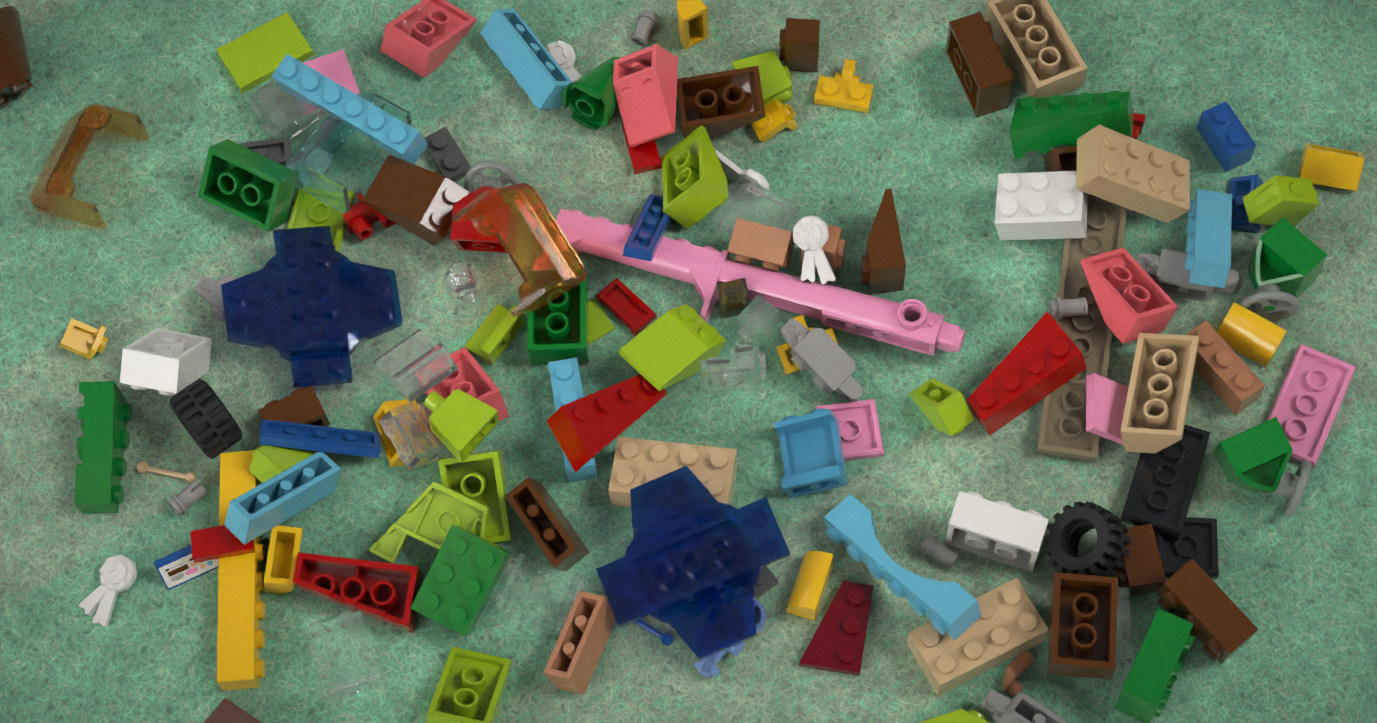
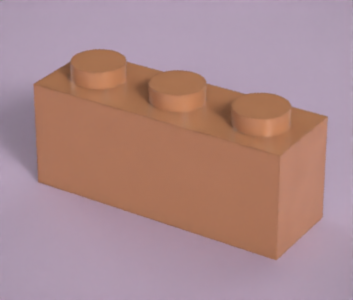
M1207 320L1185 334L1199 336L1194 369L1235 415L1259 399L1265 385Z
M583 591L578 592L543 672L558 689L582 695L585 694L619 614L605 596Z

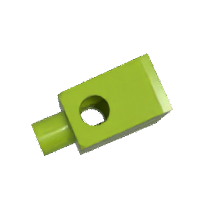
M455 389L446 399L436 391H433L424 401V405L433 412L429 417L430 429L461 463L499 423L498 410L460 389Z

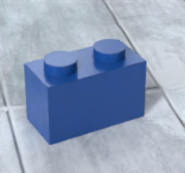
M1227 101L1201 113L1196 129L1225 172L1251 160L1256 144Z

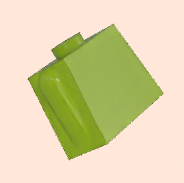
M775 50L732 61V70L753 66L759 67L764 106L773 99L783 104L792 99L791 73L786 65L782 66Z
M1280 175L1273 176L1242 197L1249 223L1275 225L1283 217L1295 227L1319 205L1318 195L1311 179Z

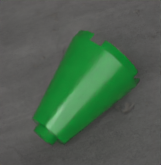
M620 57L610 58L567 85L563 90L562 102L565 109L569 106L573 112L571 117L582 126L597 130L599 127H606L611 121L618 106L613 87L614 60Z

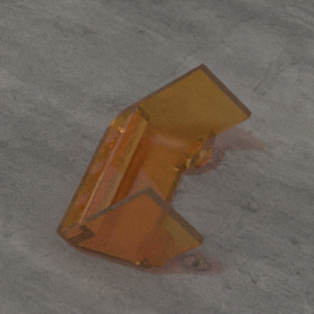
M93 104L69 118L31 191L30 200L35 209L104 230L106 224L95 204L72 198L75 192V183L72 177L95 131L104 129L148 141L149 135L139 115L100 104Z
M521 183L483 191L452 217L454 223L471 219L478 233L489 237L496 235L521 274L525 283L519 287L521 304L511 311L513 317L543 307L575 288L587 278V272L539 194L529 184Z

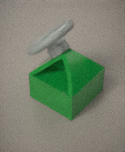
M1282 217L1258 240L1248 265L1249 277L1256 289V293L1243 299L1240 305L1250 310L1248 307L1258 302V308L1252 312L1268 321H1278L1294 315L1300 307L1297 297L1316 281L1327 258V254Z
M1277 417L1220 442L1213 449L1230 483L1256 492L1271 493L1274 491L1275 494L1280 496L1285 495L1287 498L1284 505V515L1289 518L1295 514L1307 487L1312 465L1309 460H1304L1299 465L1295 475L1284 471L1293 449Z

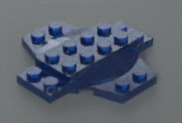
M330 226L273 230L275 256L265 264L263 269L221 285L227 341L259 348L270 346L280 353V357L290 362L293 388L352 383L350 355L356 350V346L361 339L366 337L371 339L402 326L403 320L395 270L351 262L346 256L335 250Z
M687 466L630 489L634 538L630 546L627 547L623 558L596 569L619 627L649 615L658 621L670 624L700 660L758 636L754 588L764 566L791 555L767 497L739 509L730 504L720 503Z

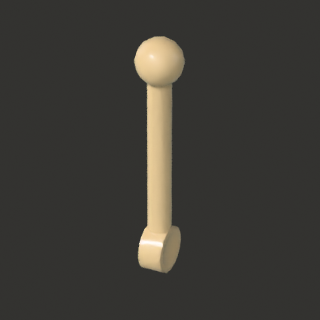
M140 462L137 465V471L140 474L150 472L184 479L187 483H192L196 479V475L193 472L185 474L150 467L146 462Z

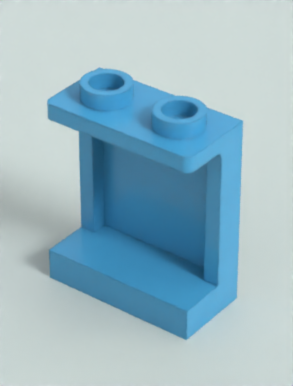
M815 409L810 414L803 416L790 415L784 417L782 421L774 423V428L780 438L785 477L781 478L782 489L790 498L848 485L839 422L830 409Z

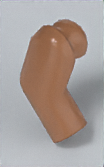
M1023 651L1006 668L1001 685L1003 691H1007L1011 697H1016L1024 688L1023 684L1018 681V678L1034 663V658L1029 652Z

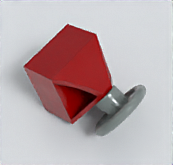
M491 160L478 162L467 171L464 178V188L469 191V194L453 205L450 239L458 250L515 254L518 220L509 206L514 203L519 195V179L515 172L503 163ZM495 169L504 173V175L498 178L486 177L480 174L479 171ZM472 181L479 183L480 187L474 190ZM511 182V192L508 197L503 199L501 197L502 186Z

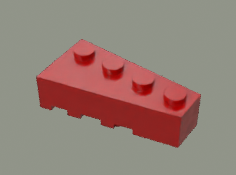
M1047 311L967 399L973 415L986 432L992 435L1084 371L1087 366L1083 354Z
M639 374L561 406L547 420V423L576 473L652 409L667 393L664 389L658 391Z
M298 552L292 582L300 590L414 633L417 612L411 609V606L422 586L423 573L418 566Z

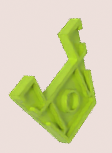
M433 481L410 505L407 511L389 527L387 532L371 546L369 552L392 563H396L408 535L440 550L452 525H459L486 539L490 507Z

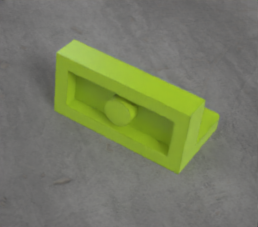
M500 304L496 305L465 345L466 349L493 366L526 323L524 310L516 305H513L510 310Z

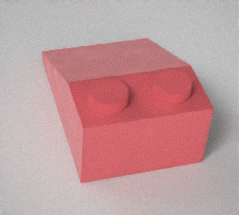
M422 0L386 25L380 51L425 78L439 68L473 27L477 19L446 0Z
M1125 248L1082 259V268L1104 323L1123 344L1137 340L1139 333L1157 334L1165 330L1178 306Z
M466 347L414 372L426 396L436 391L446 399L455 389H460L498 410L499 421L509 416L500 390Z

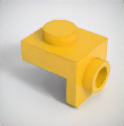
M775 99L764 106L766 117L751 123L759 140L762 142L768 141L786 127L793 131L798 128L794 120L796 114L791 106L787 103L784 105Z
M71 318L59 347L92 360L96 352H103L108 338L104 336L106 327L101 325L99 329H96Z

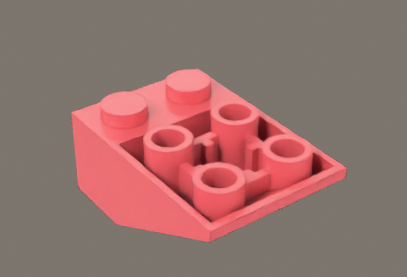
M658 44L614 60L613 87L629 146L631 147L675 132L678 57Z

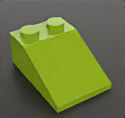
M702 125L662 156L663 211L687 229L696 222L702 221L709 212L721 206L728 199L726 175L706 128Z
M685 303L667 311L620 348L618 353L658 391H661L711 367L722 350L726 339L714 327L702 319L693 308Z
M501 448L473 452L462 463L454 455L440 458L438 463L442 485L490 507L486 540L492 543L512 540L509 505L505 497L507 495V485Z
M452 647L427 712L426 723H496L512 660Z

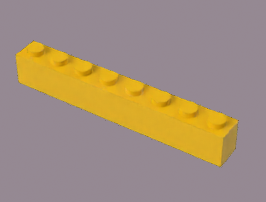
M255 450L220 453L219 526L225 524L230 501L261 484V481L249 471L253 460L252 455ZM261 535L254 539V553L219 559L217 683L223 691L260 688V678L265 677V663L263 659H260V649L265 648L264 630H260V619H265L266 615L265 603L261 601V590H264L265 576L264 572H261V562L266 560L265 545L261 544Z

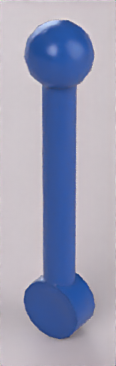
M626 606L619 608L618 615L621 618H628L660 638L665 646L673 643V636L670 633L663 634L630 613L629 608Z

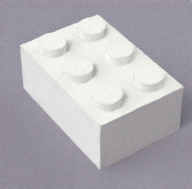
M1077 171L998 174L994 224L999 239L1086 238L1089 194L1076 189Z
M156 328L122 349L120 383L129 384L132 389L136 390L150 388L158 390V393L162 395H176L179 391L208 373L212 338Z
M959 491L948 524L945 545L1033 572L1049 519L1044 518L1036 511L1015 509L1011 504L1004 501L993 502L984 499L982 495L976 492L969 491L965 493Z

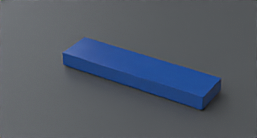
M649 195L624 246L623 256L652 261L672 218L663 211L662 196Z
M265 419L260 422L259 445L379 458L380 434L376 432Z

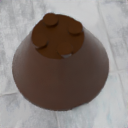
M14 6L0 8V110L10 104V97L16 93L22 95L33 87L30 82L32 75L20 15Z

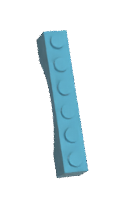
M289 54L285 56L271 76L285 92L304 103L316 106L337 117L399 159L415 164L428 145L418 130Z
M851 494L824 516L828 528L826 530L828 537L835 544L841 543L844 545L848 554L856 562L861 560L865 563L872 576L878 580L882 578L886 581L894 595L898 598L903 596L907 599L915 613L919 616L924 614L931 620L932 626L940 634L944 635L946 633L953 640H956L981 617L978 600L958 583L924 578L907 571L894 562L883 550L876 538V527L871 511Z

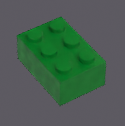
M226 139L210 146L208 149L198 197L269 232L287 221L298 172Z
M586 269L528 271L527 351L531 365L548 364V362L576 357L578 363H589V286Z
M452 525L411 609L464 636L471 635L512 552L459 525Z
M1157 609L1116 702L1115 709L1146 723H1150L1154 715L1160 717L1172 692L1170 690L1178 678L1183 661L1195 636L1190 634L1193 623L1162 609Z

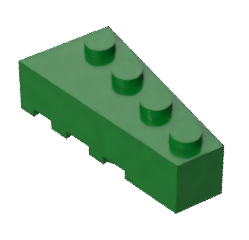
M1110 91L1097 94L1082 93L1067 96L1058 94L1051 97L1037 98L1028 96L1017 99L1010 127L1014 158L1025 157L1024 152L1038 150L1039 154L1048 153L1050 147L1064 144L1067 147L1076 146L1079 137L1098 125L1126 136H1131L1134 116L1130 91Z
M114 381L79 382V393L84 395V407H78V420H81L83 436L77 437L78 456L82 460V464L76 465L75 505L82 514L118 513L119 503H123L124 500L121 478L127 472L124 449L128 448L130 444L129 432L126 430L127 421L132 420V406L127 402Z

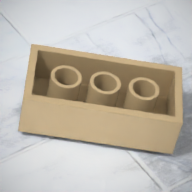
M1048 0L987 1L984 20L985 22H990L993 36L997 43L1000 44L1004 55L1028 96L1035 98L1051 97L1058 94L1062 95L1084 86L1088 68Z
M1098 125L1077 139L1076 189L1159 221L1169 223L1190 211V160Z
M618 436L608 489L611 504L613 506L649 510L660 508V511L700 515L699 513L730 519L738 469L737 450Z
M1018 578L976 598L981 617L956 640H953L946 633L944 635L940 634L932 626L931 622L908 633L907 645L937 696L1046 640L1049 630Z

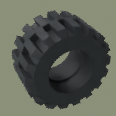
M199 378L170 398V406L207 457L214 459L220 453H223L243 439L238 424L214 390L204 380Z
M1078 501L1074 502V507L1070 505L1064 506L1062 514L1057 512L1053 516L1056 520L1053 524H1048L1047 529L1050 530V533L1045 535L1044 542L1049 544L1045 548V552L1051 556L1049 559L1050 563L1057 567L1056 570L1061 573L1115 577L1117 575L1115 570L1118 567L1121 569L1126 563L1122 562L1124 556L1129 557L1130 550L1126 549V545L1131 544L1130 537L1125 535L1129 532L1126 525L1121 523L1122 520L1118 516L1093 502L1086 501L1084 504ZM1096 529L1097 541L1094 548L1087 555L1079 557L1078 545L1080 539L1089 530Z

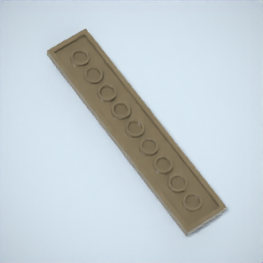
M1090 194L1088 195L1086 238L1064 239L1057 297H1060V300L1086 297L1088 313L1087 316L1062 317L1061 320L1054 318L1082 352L1087 368L1043 398L1036 453L1096 462L1100 436L1086 431V376L1096 373L1107 378L1113 332L1104 323L1081 261L1087 257L1123 248L1127 208Z

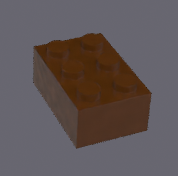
M981 12L950 21L946 53L976 118L1008 108L1009 97L1012 96L1011 84L1014 82V74L1011 67L1006 66L1003 61L1004 55L1000 44H995L990 22H985Z
M1193 559L1166 580L1157 594L1161 598L1158 601L1166 612L1171 614L1174 612L1177 617L1193 623L1190 634L1196 636L1203 644L1201 647L1203 652L1212 661L1218 660L1223 664L1258 631V628Z
M1054 573L1050 593L1047 674L1111 680L1116 669L1117 577Z

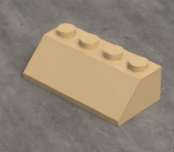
M1139 333L1120 431L1126 452L1157 453L1182 440L1199 336Z

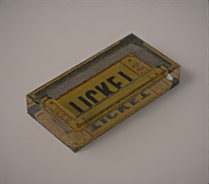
M745 278L716 284L720 318L724 319L748 312V289Z

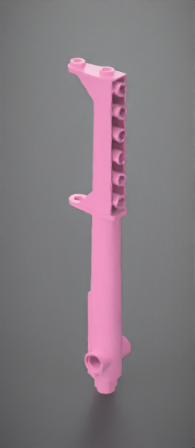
M560 209L556 220H552L548 230V236L550 237L542 257H537L533 267V271H549L553 264L580 252H585L693 284L703 301L700 317L707 323L718 299V285L742 279L744 280L745 299L820 320L823 326L935 356L937 349L954 353V351L960 352L966 330L960 329V326L945 322V315L928 311L926 306L919 300L908 299L899 303L828 284L822 285L821 282L817 281L814 283L808 279L801 281L800 277L731 260L730 253L727 250L719 252L711 246L700 247L692 245L689 241L681 238L674 240L663 235L652 261L623 256V250L634 227L633 225H619L612 223L604 217L594 218L586 216L581 211L575 209L570 211Z

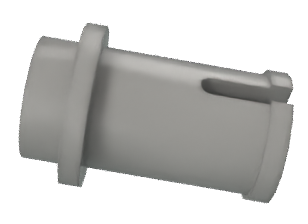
M643 10V13L638 15L639 22L630 38L634 44L647 46L653 28L657 27L659 23L657 20L658 15L655 12Z
M1055 297V300L1049 301V313L1057 320L1069 316H1087V299L1082 297L1060 300V297Z
M193 480L190 485L176 496L174 494L170 496L171 500L167 503L178 516L182 513H188L187 509L207 494L205 488L202 485L199 486L200 482L198 480Z
M928 535L919 549L924 553L923 557L929 556L951 570L958 560L960 553L938 541L936 535L934 538Z

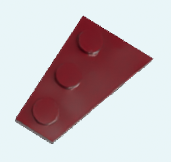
M848 581L842 582L799 661V666L860 676L874 585Z

